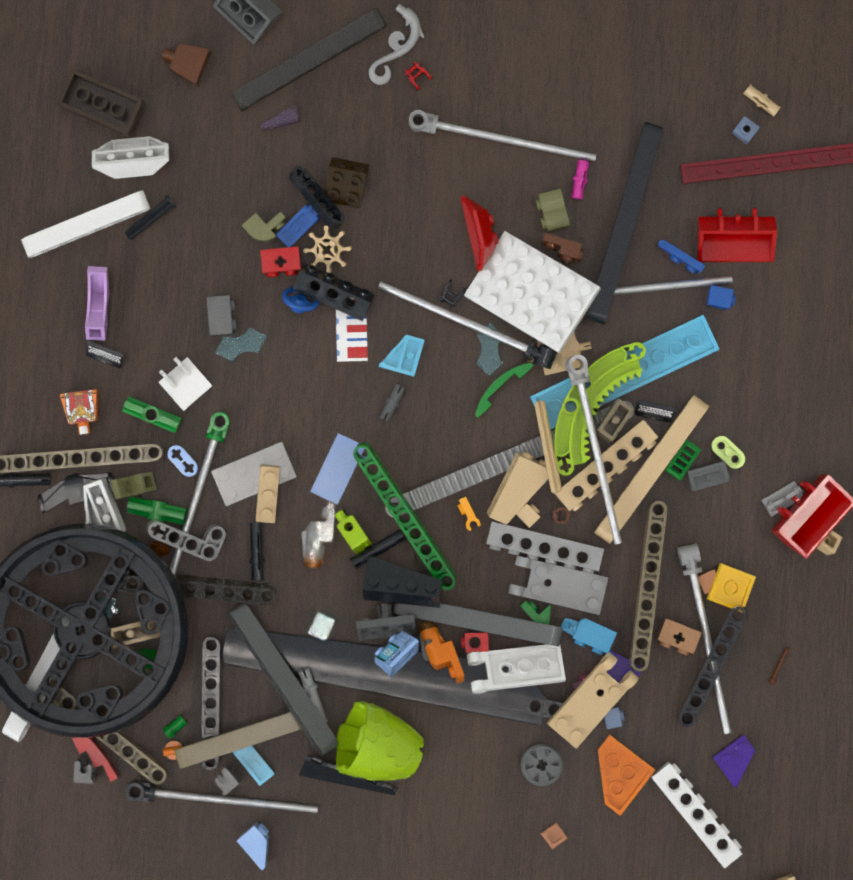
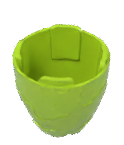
M355 702L345 723L341 724L338 729L335 769L339 773L366 780H399L409 778L415 773L421 763L423 753L420 751V747L423 748L424 746L423 737L404 720L373 703Z

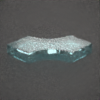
M491 322L486 326V327H488V328H490V329H493V330L499 332V331L491 324ZM478 333L476 336L481 343L482 351L476 364L490 376L503 364L498 355V344L500 341L483 333Z
M249 328L240 337L230 338L224 336L215 353L233 362L241 353H259L267 336L252 328Z

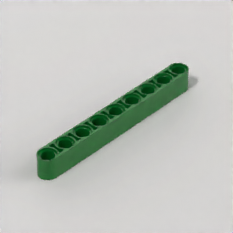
M366 442L359 443L353 452L355 460L431 575L442 580L443 590H451L457 580L456 573L372 446ZM359 448H364V449H366L367 452H368V455H367V456H361V455L358 453V449H359ZM375 464L378 467V472H371L369 465ZM385 480L388 482L389 487L382 488L379 482ZM392 496L398 497L399 500H400V503H399V504H393V503H391L390 497H392ZM406 512L410 515V519L403 520L400 514ZM411 529H419L421 535L414 536L411 533ZM428 544L431 547V551L425 552L421 546ZM438 560L442 566L436 568L432 565V562ZM445 576H449L452 578L453 582L447 584L443 581L442 578Z

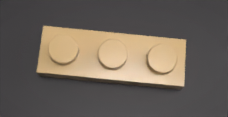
M260 465L256 522L275 523L279 466Z

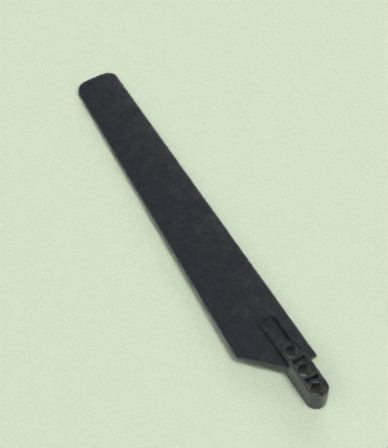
M230 629L225 638L222 653L223 661L228 665L263 671L236 629ZM266 632L294 676L299 679L298 671L302 669L306 676L304 668L309 667L314 682L542 726L543 717L551 718L553 716L549 713L551 705L556 704L559 708L563 705L562 702L547 700L537 685L474 694L472 693L471 682L487 680L485 663L469 666L467 657L458 656L465 675L464 681L456 683L455 678L450 677L449 667L435 670L429 661L423 660L422 651H418L391 678L375 663V653L382 646ZM504 666L502 667V671L507 673L509 672V668ZM532 701L540 702L541 709L534 712L530 709Z

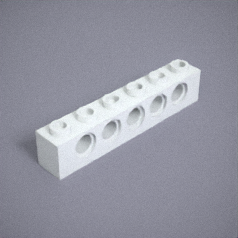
M669 762L665 763L651 775V778L725 869L742 855L740 851L741 845L735 838L733 840L727 835L730 833L723 823L721 825L715 820L718 818L711 808L709 810L703 805L705 800L699 793L695 795L692 792L693 785L687 778L683 780L680 777L681 770L675 763L672 765ZM673 778L678 779L679 782L676 788H670L668 785L669 781ZM686 793L690 794V801L682 803L681 796ZM695 809H702L703 814L700 818L693 817ZM713 824L715 826L714 831L710 834L706 833V825ZM720 839H725L727 841L726 847L718 848L717 842Z

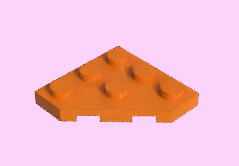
M609 734L598 748L604 802L621 816L655 772V769Z

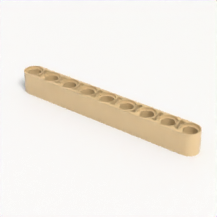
M692 396L613 505L619 531L708 410L709 405L697 396ZM607 514L594 533L610 544L613 541V535Z

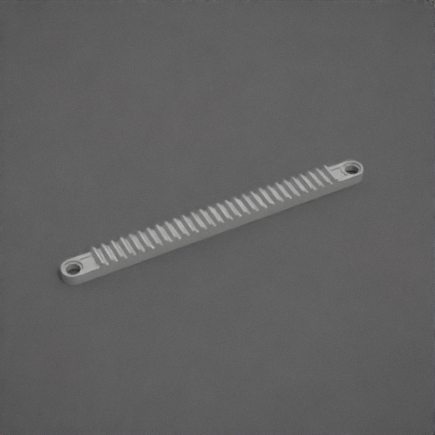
M623 401V402H625L627 405H629L630 407H632V408L634 409V407L632 406L631 403H629V402H627V401ZM610 407L596 412L595 416H592L595 429ZM555 430L551 431L553 445ZM539 436L403 495L413 510L421 508L506 472L517 451L523 453V451L528 452L534 456L533 459L543 456L541 437ZM398 497L392 498L390 500L391 503H400ZM385 507L387 514L393 517L388 508Z

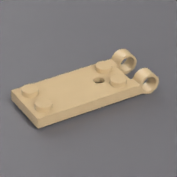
M610 652L601 659L597 666L547 722L551 728L576 749L626 691L632 688L638 681V676L632 671L627 672L619 683L607 673L617 662V658ZM599 689L603 690V694L601 696L597 695V691Z

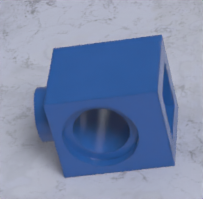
M711 285L708 291L706 306L729 310L735 304L736 295H733L734 290Z

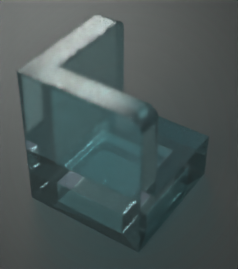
M318 612L308 634L326 641L336 620Z

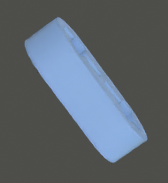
M177 445L170 447L168 458L179 471L187 477L196 475L198 465L184 448ZM174 449L176 451L181 450L180 456L183 458L182 461L177 457L173 459L172 451ZM185 461L189 465H194L192 468L194 470L193 473L185 472L186 466L183 464Z

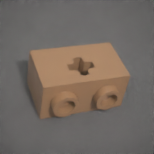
M664 618L656 639L660 641L659 645L669 649L672 645L678 648L677 652L688 656L689 653L694 654L702 632ZM680 632V636L683 637V640H679L676 643V639L673 638L674 634L678 635Z

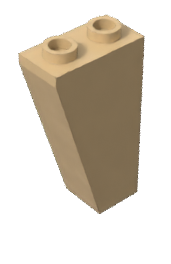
M525 451L523 453L516 452L487 511L489 518L505 525L510 522L549 479L545 460L540 459L538 461L533 459L534 456Z
M153 620L148 622V629L150 631L156 629V622ZM140 621L111 628V636L126 645L160 637V632L157 634H146L142 629ZM116 644L112 646V648L119 647Z

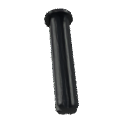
M166 195L165 200L125 231L126 236L130 240L134 239L172 207L176 208V205Z

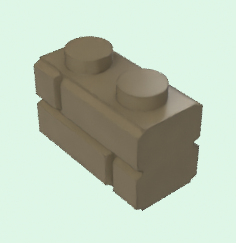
M620 399L615 400L595 429L596 434L608 443L613 442L634 409Z

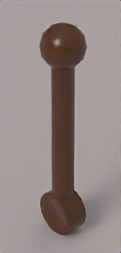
M785 647L773 676L769 678L770 684L776 683L777 674L790 648Z

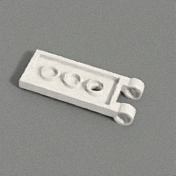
M546 644L489 652H473L466 655L469 666L485 663L487 680L471 682L472 693L474 694L566 681L560 645ZM502 667H508L509 672H503Z

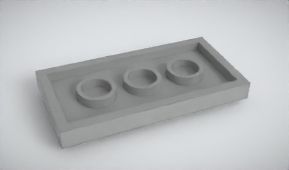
M283 442L211 471L226 507L258 494L260 465L280 467L278 485L297 477Z

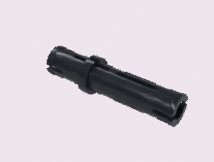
M9 473V475H0V486L14 488V486L51 485L50 473L22 475Z
M262 522L249 523L251 580H264L263 563H265V559H263Z
M399 529L373 546L364 548V551L350 558V560L357 569L367 562L368 555L377 557L406 539Z

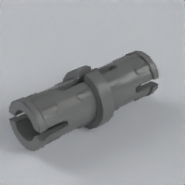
M396 383L389 399L386 398V404L378 417L383 420L386 413H388L384 420L390 423L395 409L399 408V402L406 391V388L401 387L399 393H397L400 385Z

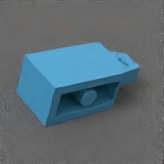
M564 618L561 625L563 630L575 639V644L584 648L587 644L593 647V652L603 655V652H609L617 632L586 618L579 621Z

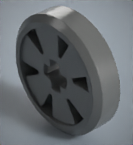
M538 743L530 746L524 752L521 758V770L524 777L530 783L536 786H548L560 777L563 770V760L556 748L549 744ZM541 759H543V762H547L544 770L536 766Z

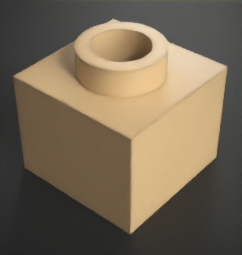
M526 503L516 515L530 528L540 518L538 515L540 511L533 504L529 506Z
M831 531L817 549L826 555L835 554L843 537Z

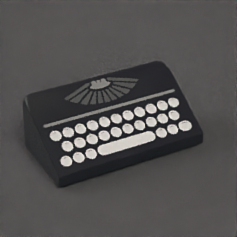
M91 341L87 343L86 356L119 369L122 368L126 358L125 354Z
M638 400L635 415L671 423L676 409L675 407Z

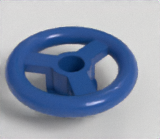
M294 287L286 288L282 293L284 303L295 313L312 311L319 305V301L313 299L314 302L312 304L301 293L296 296H288L289 293L297 292L293 290Z

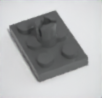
M388 603L377 605L378 619L363 618L360 621H356L359 641L392 637L395 633L399 634L401 631L409 635L417 634L414 615L403 613L398 617H393L392 605Z

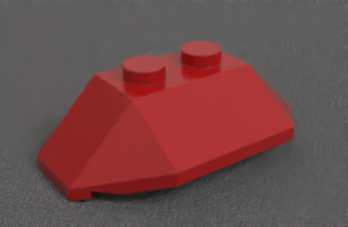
M460 196L477 272H480L496 249L495 244L499 243L497 233H493L491 225H494L493 216L488 214L487 209L466 196Z

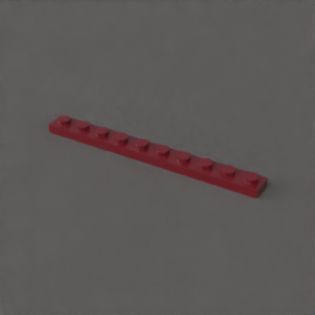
M853 143L681 164L682 183L688 184L853 163Z

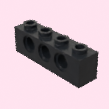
M306 263L300 270L293 290L362 322L375 296L367 289L354 286L349 281H343L332 273H326L319 270L316 266Z

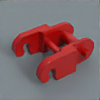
M414 61V66L409 70H404L406 72L405 75L409 76V81L419 90L420 88L414 82L415 78L421 73L428 76L429 80L432 77L424 67H419V62L416 63ZM418 68L419 72L412 76L410 73Z

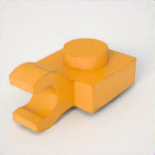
M467 498L460 499V504L457 506L462 515L466 514L468 518L466 528L471 531L470 522L475 521L479 527L481 525L480 521L476 518Z

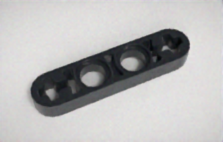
M296 166L289 175L291 182L330 228L338 229L345 220L343 213L308 171L301 166ZM307 187L312 188L315 193H310ZM319 202H323L327 208L322 207Z

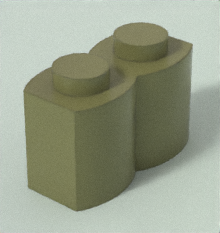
M561 188L538 194L539 199L536 200L538 211L542 210L543 218H540L542 228L547 229L548 233L569 228L570 223Z

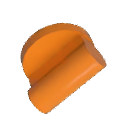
M178 741L168 742L163 749L164 756L171 760H177L174 750L183 747V745Z

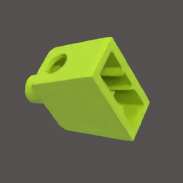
M344 509L335 514L339 522L336 525L356 554L372 545V542L353 515L348 516ZM350 526H353V529L351 531H348V528Z

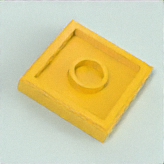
M720 563L707 599L731 609L736 605L745 607L756 576Z

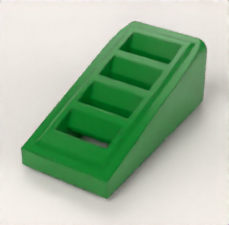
M686 439L664 471L681 481L702 449ZM685 446H688L690 449L695 451V453L692 455L690 452L684 449ZM681 452L690 457V460L688 461L680 455ZM677 458L686 464L685 467L676 462ZM673 464L682 470L681 473L672 468Z

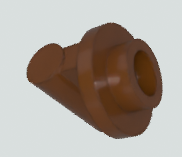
M153 538L151 549L159 556L169 554L172 546Z

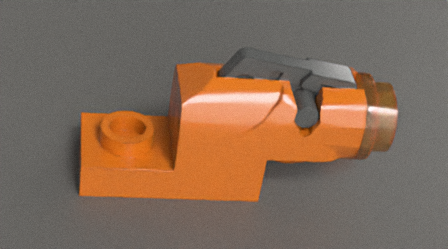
M433 621L421 624L419 626V639L423 660L429 661L435 670L449 667L450 677L455 678L456 683L463 682L465 675L452 640L445 642Z

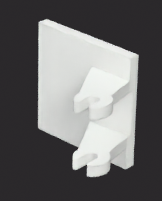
M175 357L173 360L178 366L169 374H166L161 369L159 373L163 376V379L159 383L180 408L185 411L209 390L212 385L188 357L182 362Z

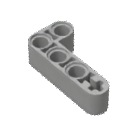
M151 520L146 525V532L152 538L206 561L216 559L226 536L225 530L216 524L210 525L206 529L203 539L158 520ZM152 526H157L160 530L164 531V534L152 531ZM219 529L220 536L213 539L211 536L212 531ZM177 532V539L172 542L169 541V534ZM193 539L195 546L192 549H187V541ZM206 547H212L213 551L210 556H204L203 552Z

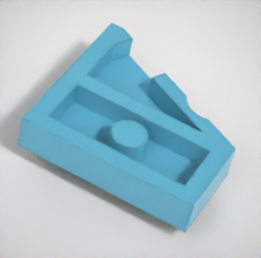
M405 335L379 364V367L414 377L425 340Z

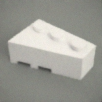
M106 477L84 485L85 524L104 525L125 532L126 527Z

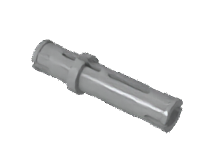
M304 668L306 676L302 669L299 670L298 674L303 684L302 688L327 723L328 719L316 689L318 686L313 681L310 668Z

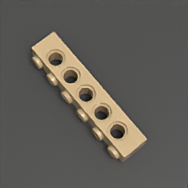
M644 420L640 421L601 454L603 463L608 461L612 464V470L609 473L606 472L608 484L613 480L611 478L612 475L616 472L618 475L628 468L626 464L630 460L634 463L642 456L640 453L645 448L649 450L657 443L655 440L658 436ZM634 437H639L642 441L639 448L633 447L631 443ZM623 449L627 452L625 460L618 459V450ZM595 460L562 487L561 492L554 493L568 511L573 509L575 512L583 505L581 501L586 497L591 499L598 493L596 489L601 484ZM595 474L598 481L595 485L588 483V475ZM575 486H580L583 489L582 496L575 497L572 490Z

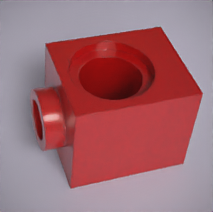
M488 632L465 633V637H461L462 649L465 648L466 653L489 652ZM472 637L480 639V645L476 648L471 647L469 644V640Z

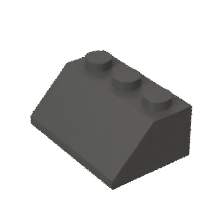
M216 0L213 5L253 45L268 32L283 13L271 0Z

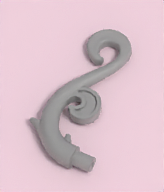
M401 4L395 10L403 15L402 17L406 20V26L410 25V37L404 45H399V40L405 41L404 34L400 31H394L390 35L388 43L394 52L376 60L369 68V78L377 85H384L391 78V70L387 65H384L385 74L383 76L376 75L375 69L377 66L405 55L415 46L419 36L425 37L416 13L409 7L405 8Z

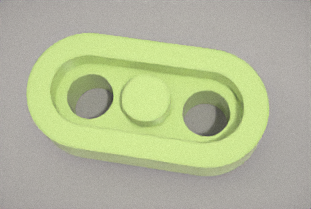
M719 436L712 441L711 447L713 452L722 461H725L726 465L733 469L743 466L745 463L743 452L727 437ZM719 442L724 444L723 449L718 448ZM734 455L738 457V461L736 463L732 462L731 460L732 456Z

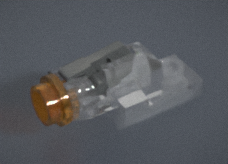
M327 503V507L323 508V518L326 519V522L311 521L307 526V530L301 533L304 562H306L305 567L321 568V564H323V555L326 549L325 542H333L336 504Z

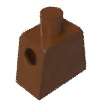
M178 44L176 51L165 48L162 59L171 62L169 67L171 72L198 87L210 56V51L206 48Z

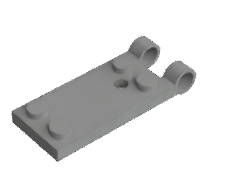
M516 557V566L529 568L531 571L527 588L510 584L509 594L600 615L608 577L525 557ZM546 579H550L552 582L549 587L544 585Z

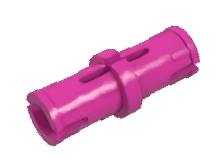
M578 160L577 170L572 180L574 181L571 194L573 199L583 200L585 184L588 182L587 172L590 164L588 161Z

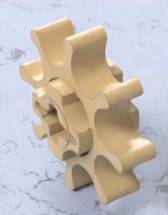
M328 225L324 226L325 235L322 238L317 237L314 232L309 233V237L315 240V246L313 248H305L303 251L304 253L313 252L316 255V260L311 265L317 266L318 262H324L327 266L326 273H331L333 261L339 262L342 267L347 265V262L341 259V253L344 250L351 251L352 246L344 247L340 244V238L345 235V231H341L337 237H333L329 233L330 227ZM330 245L332 253H325L326 248L324 246Z

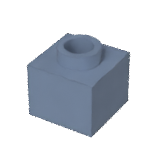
M744 116L732 134L747 145L760 127ZM748 126L750 132H744L743 127Z
M618 706L612 707L604 717L607 729L621 727L622 721H625L623 710H619Z

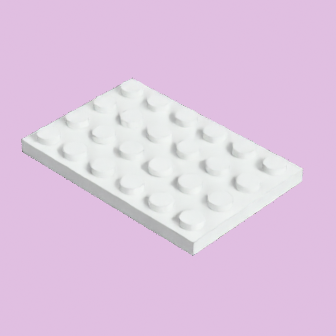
M504 231L498 241L499 243L496 244V249L483 270L478 272L464 296L560 354L601 288Z

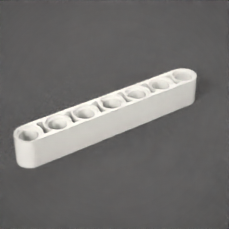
M138 191L21 239L28 258H32L144 213L151 208L144 191Z
M64 616L62 618V624L64 626H68L70 623V619L67 616ZM54 634L26 684L34 693L60 650L55 641ZM71 642V643L69 644V646H68L69 651H71V649H72V647H73V645H74V642ZM64 659L59 661L60 668H62L65 662ZM51 676L49 679V683L51 679L55 681L56 677ZM41 693L39 697L41 703L45 699V693ZM11 712L2 733L17 742H21L31 724Z

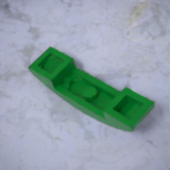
M527 363L517 366L495 380L482 396L475 417L478 419L492 406L487 399L512 375L520 379L534 365Z

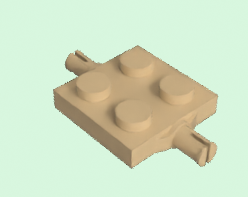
M573 332L560 354L557 353L551 369L543 367L544 375L566 371V359L572 355H581V351L592 349L590 341L579 344ZM537 340V345H538V347H539L540 344H543V343H541V342H539V341ZM534 359L527 360V361H528V363H533V360H534ZM576 359L572 363L574 369L580 367V363Z

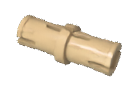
M751 84L743 93L754 101L758 108L762 107L773 117L781 108L770 100L766 93L762 94Z

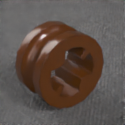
M559 507L554 510L552 517L557 524H565L570 519V513L566 508ZM563 510L566 512L564 515L566 519L564 521L562 519L561 521L557 520L558 515L556 513L558 511L561 512Z

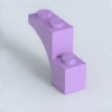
M88 266L86 340L105 341L108 327L107 307L110 295L107 267Z

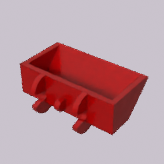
M722 208L717 209V217H698L697 261L774 262L777 238L775 217H758L757 208H752L751 217H740V214H736L735 217H723Z
M821 474L812 485L806 481H801L799 486L805 493L800 499L796 496L792 498L795 502L790 510L784 507L776 509L783 518L771 531L784 544L805 559L815 551L853 508V498L829 474Z

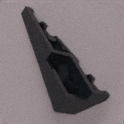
M307 754L299 776L390 795H395L397 791L396 787L381 781L366 780L339 773L335 769L336 765Z

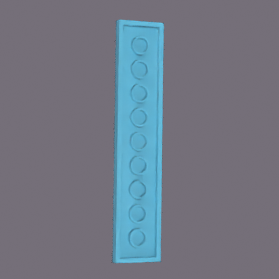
M704 315L642 343L646 348V353L639 360L640 367L642 368L641 377L637 379L634 375L633 381L627 378L625 385L620 382V388L613 386L615 391L613 393L608 391V398L602 397L604 399L603 404L720 350ZM636 346L633 351H626V361L631 359L629 357L630 354H636L637 357L640 356L639 354L642 352V349H638ZM569 378L530 396L534 407L535 402L545 401L550 429L556 427L561 406L572 387ZM590 382L585 383L586 389L590 387ZM568 402L565 408L567 411L573 412L576 410V405L573 402Z

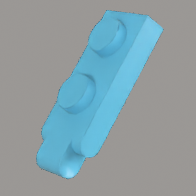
M253 745L233 752L259 786L275 774Z

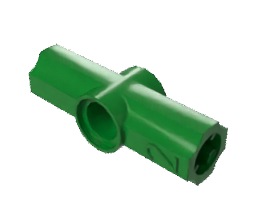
M129 396L122 410L124 413L175 434L182 420L178 416ZM155 410L157 417L154 420H149L147 417L148 411Z
M130 497L128 501L127 513L145 516L147 519L161 522L164 520L184 525L186 518V508L137 497Z

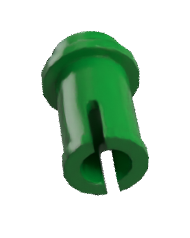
M178 715L168 726H164L163 732L170 739L175 737V734L188 723L181 715Z

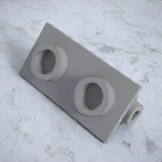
M793 481L761 501L772 517L778 513L776 510L778 507L787 508L795 503L792 498L796 496L800 499L803 494L801 488Z

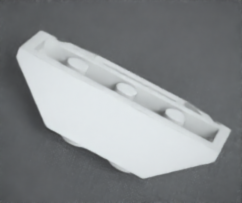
M150 136L111 140L92 151V168L114 179L153 175L169 161L168 143H163Z

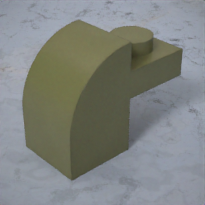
M280 212L265 224L258 214L255 213L242 224V227L254 240L271 242L277 238L273 231L282 229L286 225L284 222L287 219Z
M152 471L111 480L115 499L132 497L157 490Z

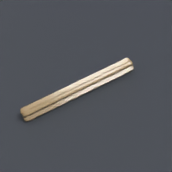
M545 401L535 402V410L550 489L552 493H559L562 487Z

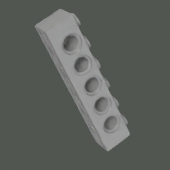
M492 521L486 544L490 545L489 549L500 551L501 548L509 549L508 553L518 556L522 552L527 554L526 558L538 560V557L546 558L545 562L555 565L559 561L565 563L564 567L575 569L576 566L583 567L584 572L594 574L595 570L599 571L604 552L603 548ZM506 533L511 534L513 537V541L509 545H505L502 542V536ZM522 539H530L531 547L529 549L521 547L520 542ZM544 542L550 546V550L546 554L541 553L539 550L540 544ZM561 547L568 549L569 554L566 558H560L558 555V550ZM579 552L587 554V560L584 563L577 561V554Z

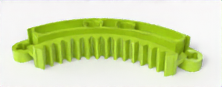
M635 342L615 349L599 358L587 368L590 387L586 389L592 416L596 415L593 409L598 410L600 408L598 403L603 404L604 399L602 397L608 398V391L611 393L615 391L613 386L620 388V382L625 385L627 378L633 381L634 375L637 379L641 377L642 368L640 367L639 360L646 353V348L642 343ZM635 346L638 349H642V352L639 354L640 356L637 357L636 354H630L629 357L631 359L626 361V348L629 347L628 352L633 351ZM573 385L561 406L555 427V457L559 474L563 476L570 475L574 470V465L584 464L590 459V456L585 455L589 452V449L584 447L589 444V441L585 440V438H589V434L585 432L588 429L577 385ZM566 403H575L576 410L573 412L567 411L565 408ZM569 454L570 459L566 458L565 460L567 465H571V468L565 473L564 470L560 469L563 466L562 459L558 462L557 457L563 458Z

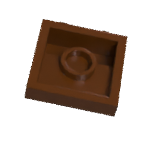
M548 233L544 234L541 243L545 245L544 248L547 250L555 251L559 249L557 257L561 258V262L567 264L572 262L580 263L584 250L581 249V243Z

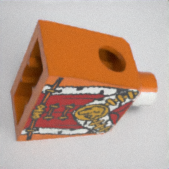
M99 390L60 394L68 423L70 425L78 424L79 435L90 434L89 422L98 421Z

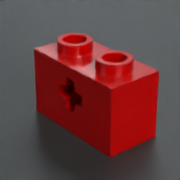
M299 247L260 250L263 275L267 274L268 278L278 277V273H286V276L298 275L297 272L301 270ZM279 258H283L286 261L283 267L276 264V262H279Z

